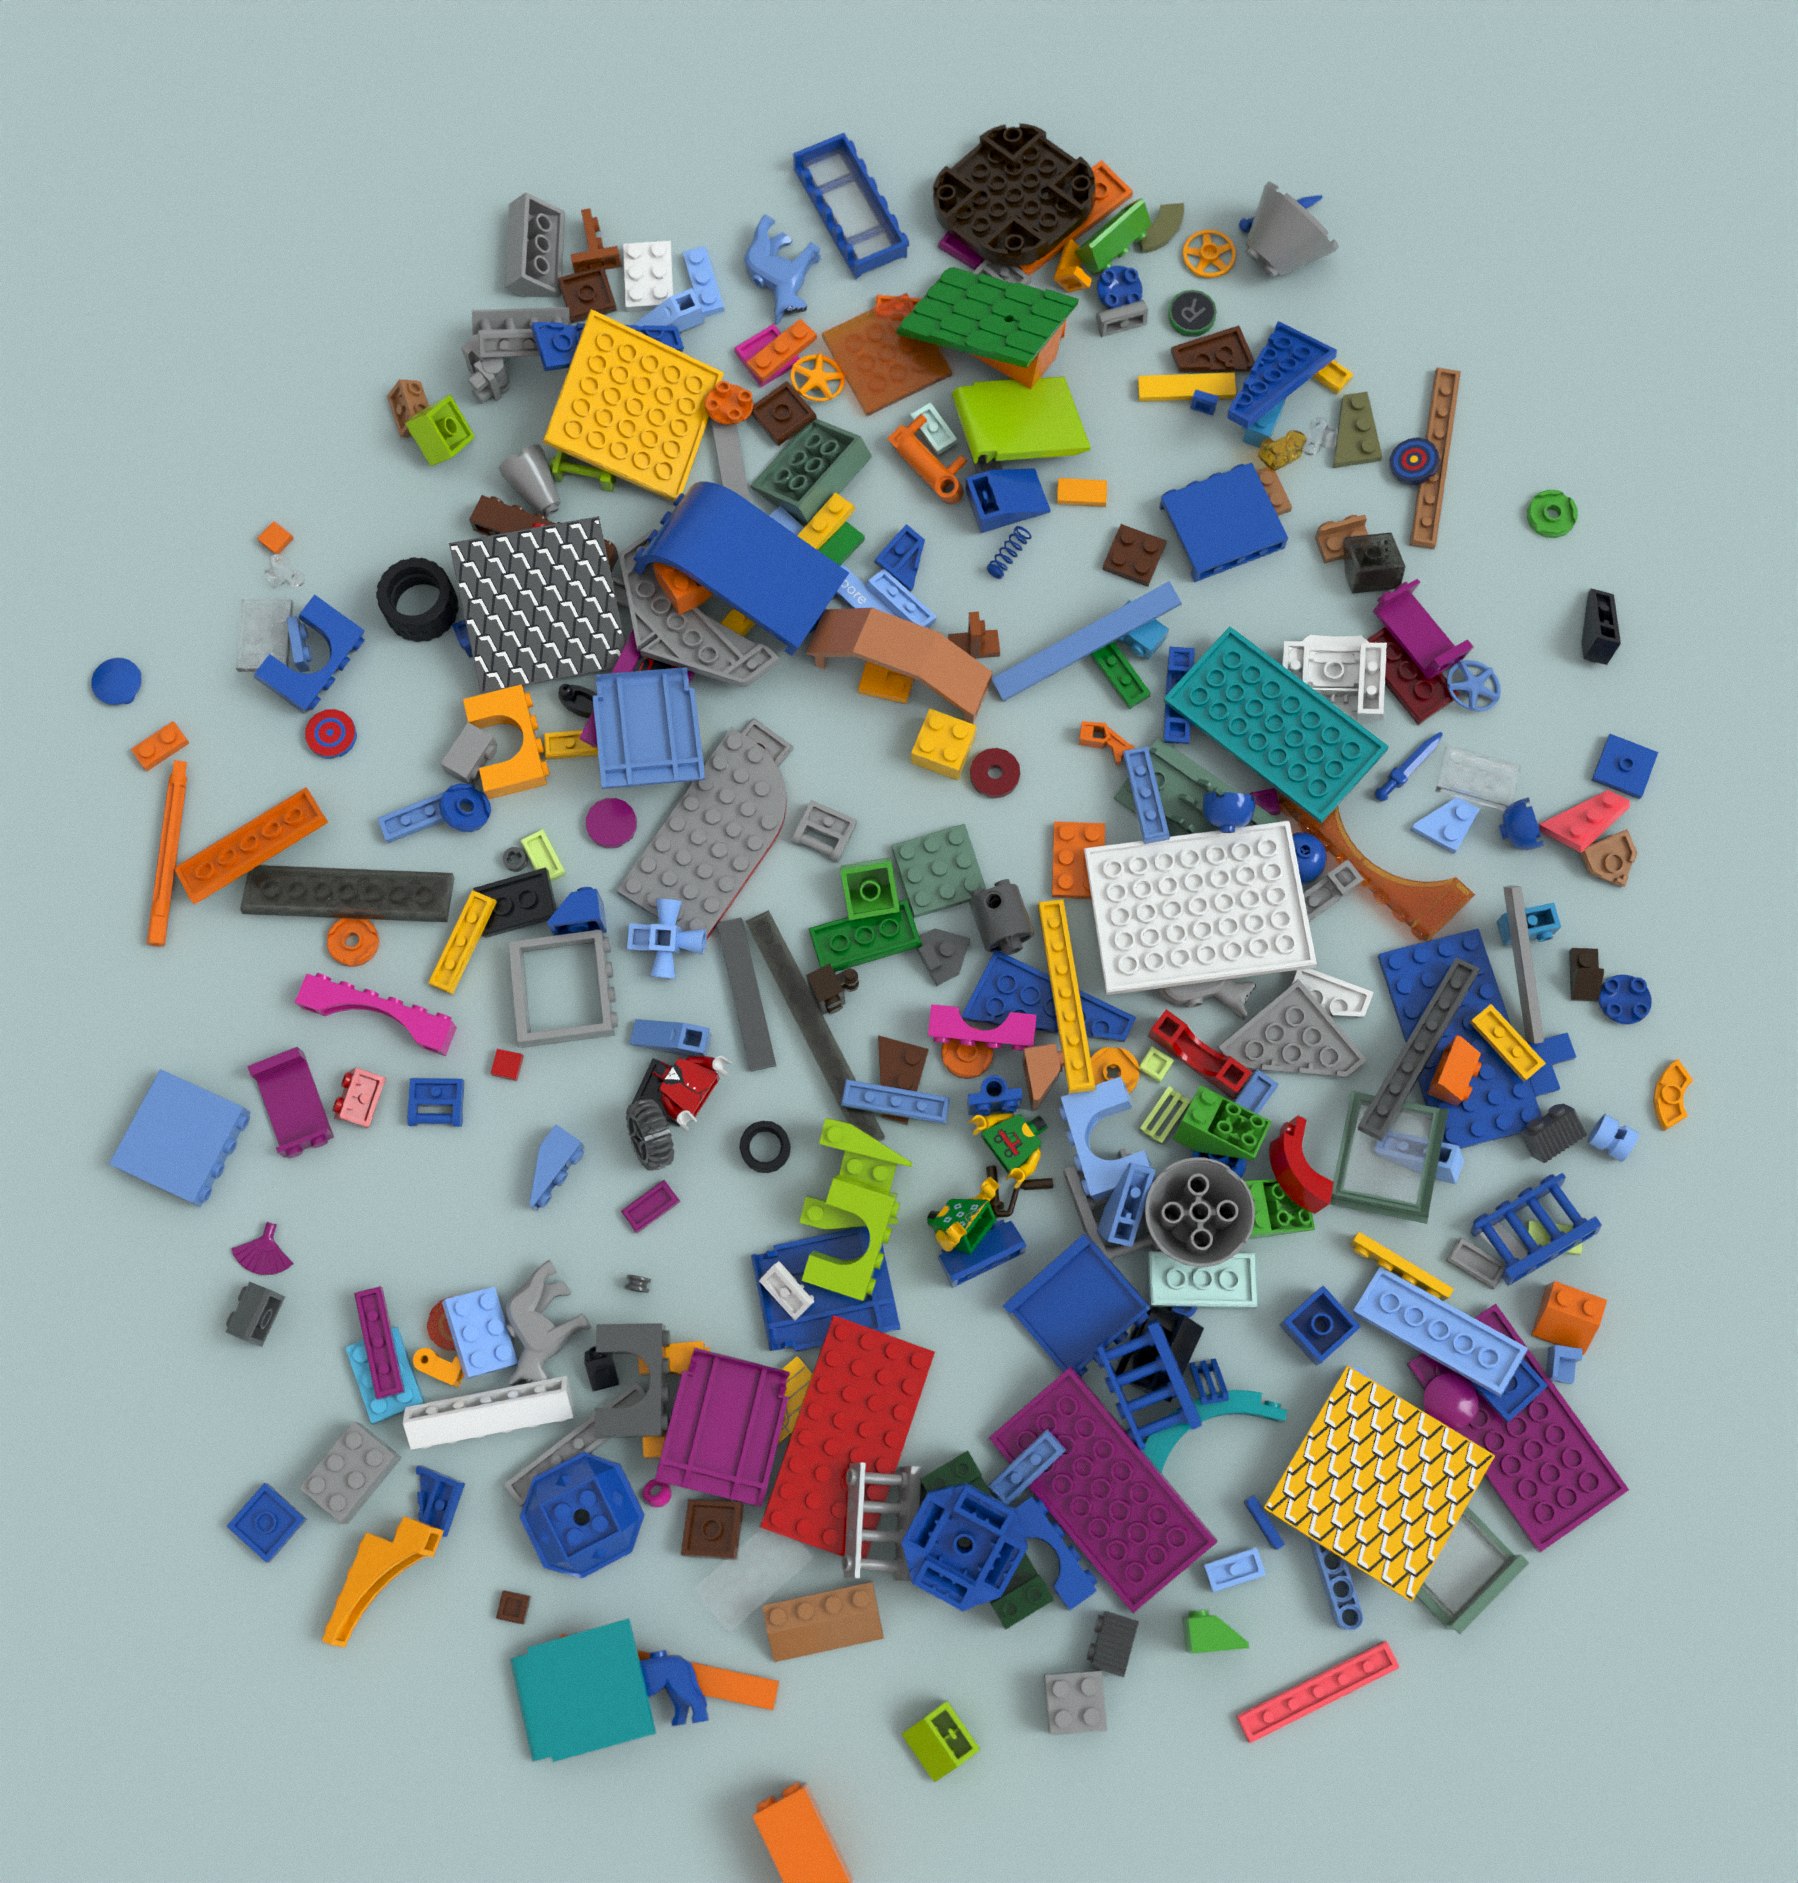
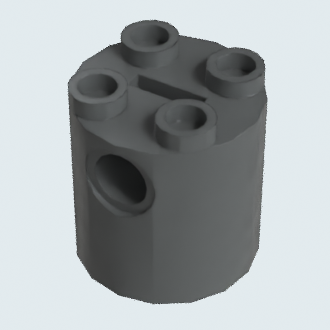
M1004 879L996 882L993 888L987 890L980 888L970 893L969 905L985 951L994 952L996 949L1002 951L1003 955L1006 956L1021 951L1023 949L1022 943L1034 936V930L1018 885L1010 884L1009 879Z

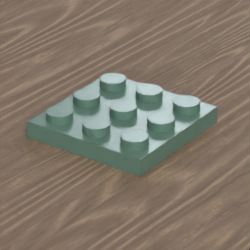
M965 823L892 845L893 854L914 918L967 903L971 899L970 893L980 888L987 890Z

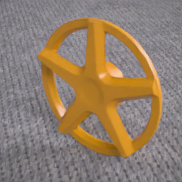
M1202 230L1194 233L1187 239L1182 255L1185 265L1196 277L1215 278L1227 274L1232 268L1236 259V249L1231 239L1222 232ZM1210 233L1223 237L1228 243L1217 246L1215 243H1212ZM1203 234V245L1201 248L1188 247L1195 237ZM1231 249L1232 258L1226 266L1219 258V255ZM1187 254L1200 257L1197 268L1190 263ZM1209 263H1213L1220 269V271L1213 273L1203 272Z
M822 353L807 355L793 364L791 382L795 390L804 398L815 402H824L840 394L844 386V372H842L840 366L835 361L823 356ZM816 360L813 370L800 366L806 361ZM823 361L830 364L837 372H824ZM795 372H799L807 377V381L800 389L795 382ZM840 379L837 391L832 394L827 381ZM812 388L821 389L826 397L815 398L805 393Z

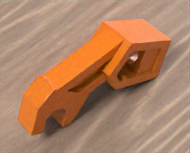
M1082 721L1078 745L1099 749L1107 746L1112 750L1115 765H1120L1123 751L1135 749L1133 744L1130 745L1110 729L1106 723ZM1093 732L1102 733L1104 738H1093Z

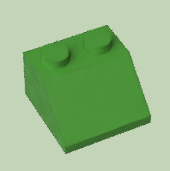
M891 857L841 865L840 873L849 920L900 912Z
M1208 1610L1188 1611L1189 1617H1182L1185 1646L1188 1653L1195 1654L1249 1648L1248 1641L1218 1616L1209 1615Z

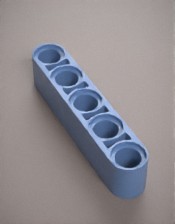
M1308 1537L1334 1622L1341 1629L1356 1630L1363 1622V1613L1347 1562L1335 1555L1337 1559L1336 1567L1332 1570L1327 1568L1324 1559L1328 1553L1332 1552ZM1337 1581H1341L1346 1587L1345 1594L1342 1597H1337L1333 1592V1586ZM1346 1609H1350L1354 1613V1622L1350 1625H1346L1342 1620V1613Z

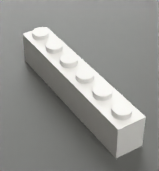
M567 1376L405 1407L403 1425L410 1449H426L434 1445L456 1443L459 1440L469 1438H482L486 1435L500 1432L508 1433L520 1428H533L541 1424L563 1422L573 1418L574 1401Z

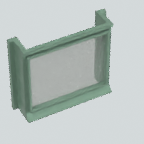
M1351 1091L1333 1181L1331 1205L1427 1224L1449 1110L1405 1102L1381 1142L1358 1130V1125L1375 1096Z
M1466 1506L1416 1597L1447 1630H1455L1458 1634H1461L1529 1562L1522 1554L1514 1555L1475 1513Z

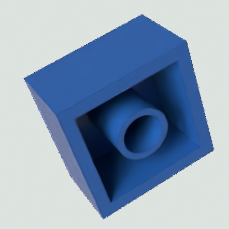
M1324 1285L1279 1324L1315 1366L1321 1364L1361 1327Z

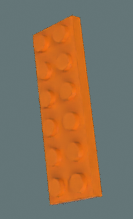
M1102 160L1091 168L1094 173L1096 200L1091 214L1046 256L1033 263L1017 266L1028 276L1063 251L1067 240L1072 239L1076 241L1132 197L1133 191Z
M305 787L176 866L174 870L189 899L195 905L313 831L318 830L328 821L308 788Z

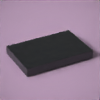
M546 867L473 888L474 891L497 901L482 932L485 938L548 921L557 910L549 870Z

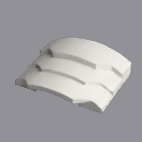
M1309 635L1303 641H1284L1283 666L1356 722L1365 723L1383 720L1387 643H1369L1362 635Z

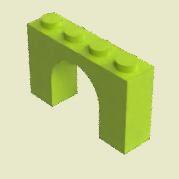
M836 1174L832 1180L825 1204L858 1215L868 1227L870 1234L869 1247L862 1256L852 1260L838 1259L813 1250L808 1257L801 1281L864 1301L867 1294L872 1295L876 1284V1279L872 1278L875 1268L880 1270L884 1254L880 1253L883 1243L888 1244L892 1233V1228H889L888 1225L891 1217L896 1218L900 1203L896 1202L898 1194Z

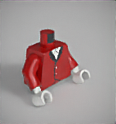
M689 1056L686 1059L679 1058L673 1067L662 1061L656 1065L653 1075L663 1080L659 1088L662 1094L661 1102L667 1115L678 1122L685 1131L689 1130L686 1126L688 1121L694 1120V1122H697L695 1117L719 1082V1074L715 1071L724 1076L727 1075L728 1072L723 1069V1066L727 1063L732 1064V1062L724 1056H717L716 1058Z

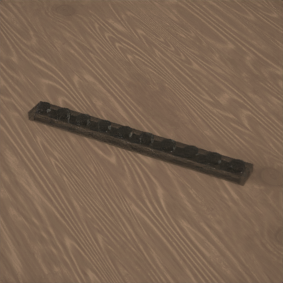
M768 910L747 920L746 925L847 1123L855 1125L878 1141L884 1140L885 1136L873 1112L841 1107L846 1079L856 1081L771 913Z

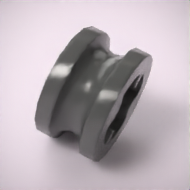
M511 847L505 851L503 862L509 870L519 872L526 867L528 858L522 849ZM514 854L517 857L522 856V858H519L520 863L517 865L513 862L509 864V861H512L510 857Z
M627 1275L629 1283L625 1285V1289L642 1293L649 1292L647 1284L651 1282L650 1278Z

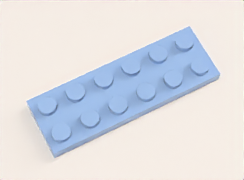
M1381 1266L1353 1310V1314L1499 1397L1502 1396L1528 1350L1522 1344Z

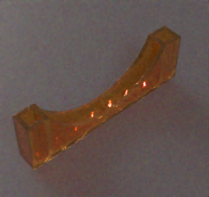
M1283 794L1280 796L1278 801L1280 810L1286 816L1293 817L1303 832L1316 836L1323 843L1326 852L1329 851L1335 857L1338 865H1341L1348 859L1364 879L1360 885L1368 887L1373 892L1374 898L1379 903L1386 904L1398 921L1405 922L1412 928V933L1419 940L1431 941L1475 896L1457 877L1432 882L1413 881L1398 877L1381 869L1367 859L1351 841L1341 821L1338 806L1320 824Z

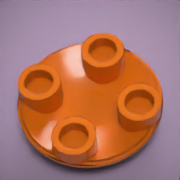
M720 381L707 394L705 410L710 418L718 423L726 425L738 424L746 420L753 410L752 393L738 385L729 384L727 381Z

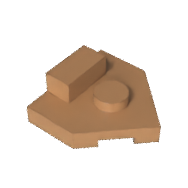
M1626 829L1591 843L1580 855L1588 874L1617 886L1625 887L1632 863L1635 861L1637 851Z

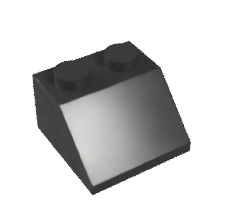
M249 1282L239 1294V1304L236 1311H233L227 1319L226 1326L228 1328L226 1333L262 1347L285 1296Z

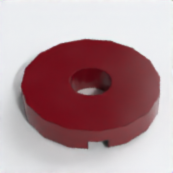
M999 748L986 749L979 753L972 761L970 768L971 783L975 790L990 798H1002L1012 793L1019 782L1021 774L1020 766L1015 756L1007 750ZM992 768H998L1001 770L1002 776L993 779L988 775V771Z

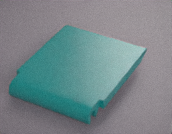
M630 1618L528 1647V1654L510 1659L532 1762L548 1757L552 1758V1762L656 1734Z

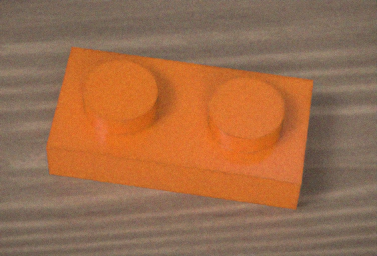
M172 721L131 750L143 768L149 771L188 745L189 741L177 724Z

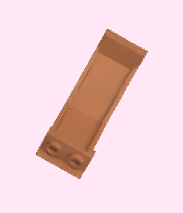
M874 608L824 610L805 652L814 656L815 666L825 669L827 666L826 657H857L914 678L964 713V721L971 724L975 722L992 680L991 670L939 632Z

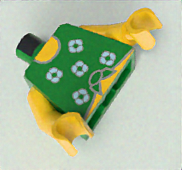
M988 1177L983 1181L980 1186L981 1191L976 1197L951 1199L940 1212H929L927 1223L933 1227L936 1241L945 1251L949 1252L956 1249L966 1254H972L995 1223L996 1218L989 1201L995 1196V1191L1000 1185L992 1177Z

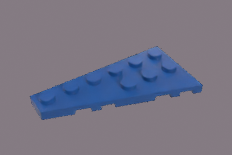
M1278 321L1275 331L1268 338L1266 347L1262 349L1255 361L1249 377L1245 379L1242 390L1232 402L1228 410L1227 419L1245 428H1249L1336 358L1337 350Z
M995 949L961 1016L963 1020L1001 1025L1010 1012L1036 1015L1035 1030L1058 1033L1049 975L1008 955L1005 956L1002 952ZM1079 990L1087 1037L1125 1042L1136 1017Z

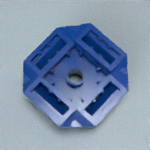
M583 1451L533 1477L520 1514V1520L544 1568L584 1578L632 1553L645 1513L621 1464ZM578 1509L587 1510L590 1514V1520L586 1523L577 1522L574 1517L575 1511Z
M968 1483L929 1490L901 1542L912 1584L961 1611L1000 1598L1028 1548L1016 1509ZM961 1537H968L971 1539L972 1545L962 1547L958 1544L957 1540Z

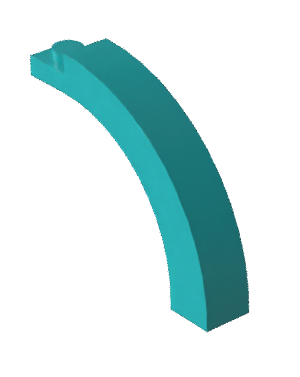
M1228 1390V1401L1205 1405L1201 1404L1199 1397L1193 1399L1202 1422L1222 1415L1238 1414L1282 1423L1286 1420L1287 1410L1281 1409L1280 1403L1265 1400L1264 1404H1260L1261 1392ZM1178 1408L1169 1415L1178 1412ZM1181 1422L1149 1435L1145 1440V1449H1142V1451L1161 1473L1167 1457L1175 1444L1191 1429L1189 1423L1184 1424Z

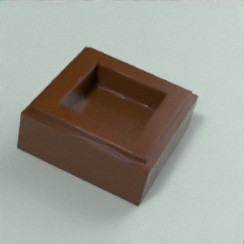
M503 1590L496 1619L525 1624L531 1596Z

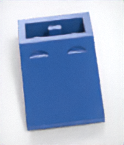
M1035 468L988 470L966 477L965 491L980 533L1051 512Z

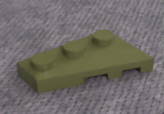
M1368 392L1343 395L1333 468L1379 462L1382 459Z

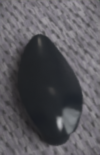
M562 684L559 687L558 697L563 706L576 715L585 718L590 717L594 709L593 696L597 695V693L582 686Z

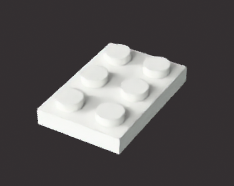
M671 241L623 244L627 312L653 310L674 295Z

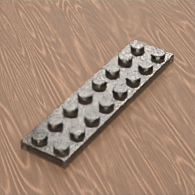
M258 865L247 874L240 910L242 914L448 922L455 878L453 873Z

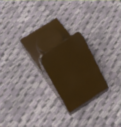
M1571 948L1569 950L1571 1001L1597 1002L1604 976V969L1599 968L1598 949Z

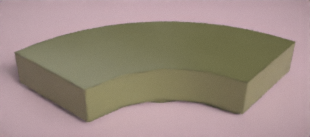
M1184 203L1160 205L1157 219L1145 230L1148 234L1140 240L1142 253L1160 249L1168 244L1169 240L1178 233L1183 221Z

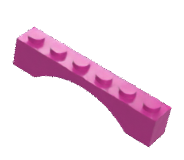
M316 973L315 976L306 974L295 1000V1003L301 1009L322 1016L347 1010H369L382 1013L405 1026L422 1049L446 1056L457 1029L451 1021V1017L442 1013H437L436 1016L428 1014L427 1009L418 1005H412V1008L404 1006L403 1001L393 997H388L387 1000L380 998L377 992L369 989H364L363 992L355 990L354 985L345 981H340L339 984L331 982L330 977L320 973Z

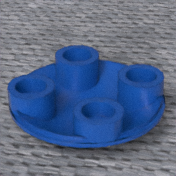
M1117 265L1111 266L1101 273L1097 281V294L1102 304L1106 308L1112 309L1141 301L1142 284L1136 269Z
M125 658L106 660L93 673L91 680L93 693L100 701L106 704H130L140 689L141 671L132 661Z
M1616 975L1608 978L1601 986L1598 998L1600 1007L1608 1018L1617 1023L1627 1025L1643 1020L1648 1015L1652 1004L1651 994L1645 980L1630 975Z

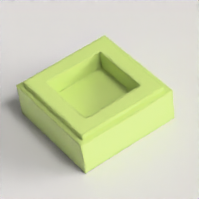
M1152 1046L1139 1065V1071L1160 1083L1174 1060Z

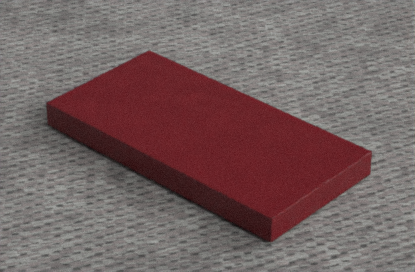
M1386 627L1367 639L1369 643H1387L1385 685L1418 725L1454 701L1448 691L1445 676L1440 673L1428 680ZM1453 690L1454 694L1458 698L1459 693L1456 690Z

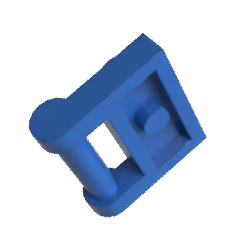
M410 1078L408 1126H417L418 1124H452L453 1127H462L464 1080ZM418 1106H453L452 1114L418 1113Z

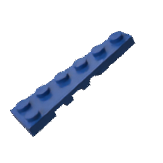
M555 322L532 323L531 329L544 371L569 368L585 323H577L576 326ZM626 325L680 352L684 349L677 326Z

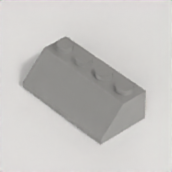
M527 192L509 203L504 288L523 297H558L561 293L558 278L561 277L564 211Z

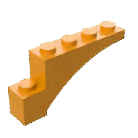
M403 1516L401 1523L396 1528L394 1541L366 1532L364 1538L359 1543L354 1563L348 1570L347 1580L342 1592L336 1599V1607L331 1619L325 1626L322 1641L329 1645L345 1647L364 1611L384 1587L419 1560L427 1556L434 1557L444 1530Z

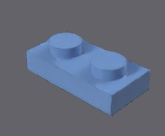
M297 616L287 617L294 664L300 673L310 671L309 661H312V653L310 647L306 646L305 639L309 638L306 624H301Z

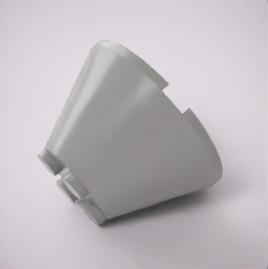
M1267 182L1246 241L1248 248L1245 252L1254 261L1259 259L1265 264L1263 269L1271 277L1276 275L1281 277L1325 257L1339 248L1334 239L1331 242L1328 240L1327 234L1329 232L1288 193L1283 195L1281 192H1277L1276 190L1279 187L1272 182Z
M1188 1158L1170 1165L1154 1180L1146 1198L1145 1220L1153 1241L1168 1257L1188 1266L1210 1267L1231 1259L1244 1247L1253 1230L1255 1207L1247 1184L1229 1166L1208 1158Z

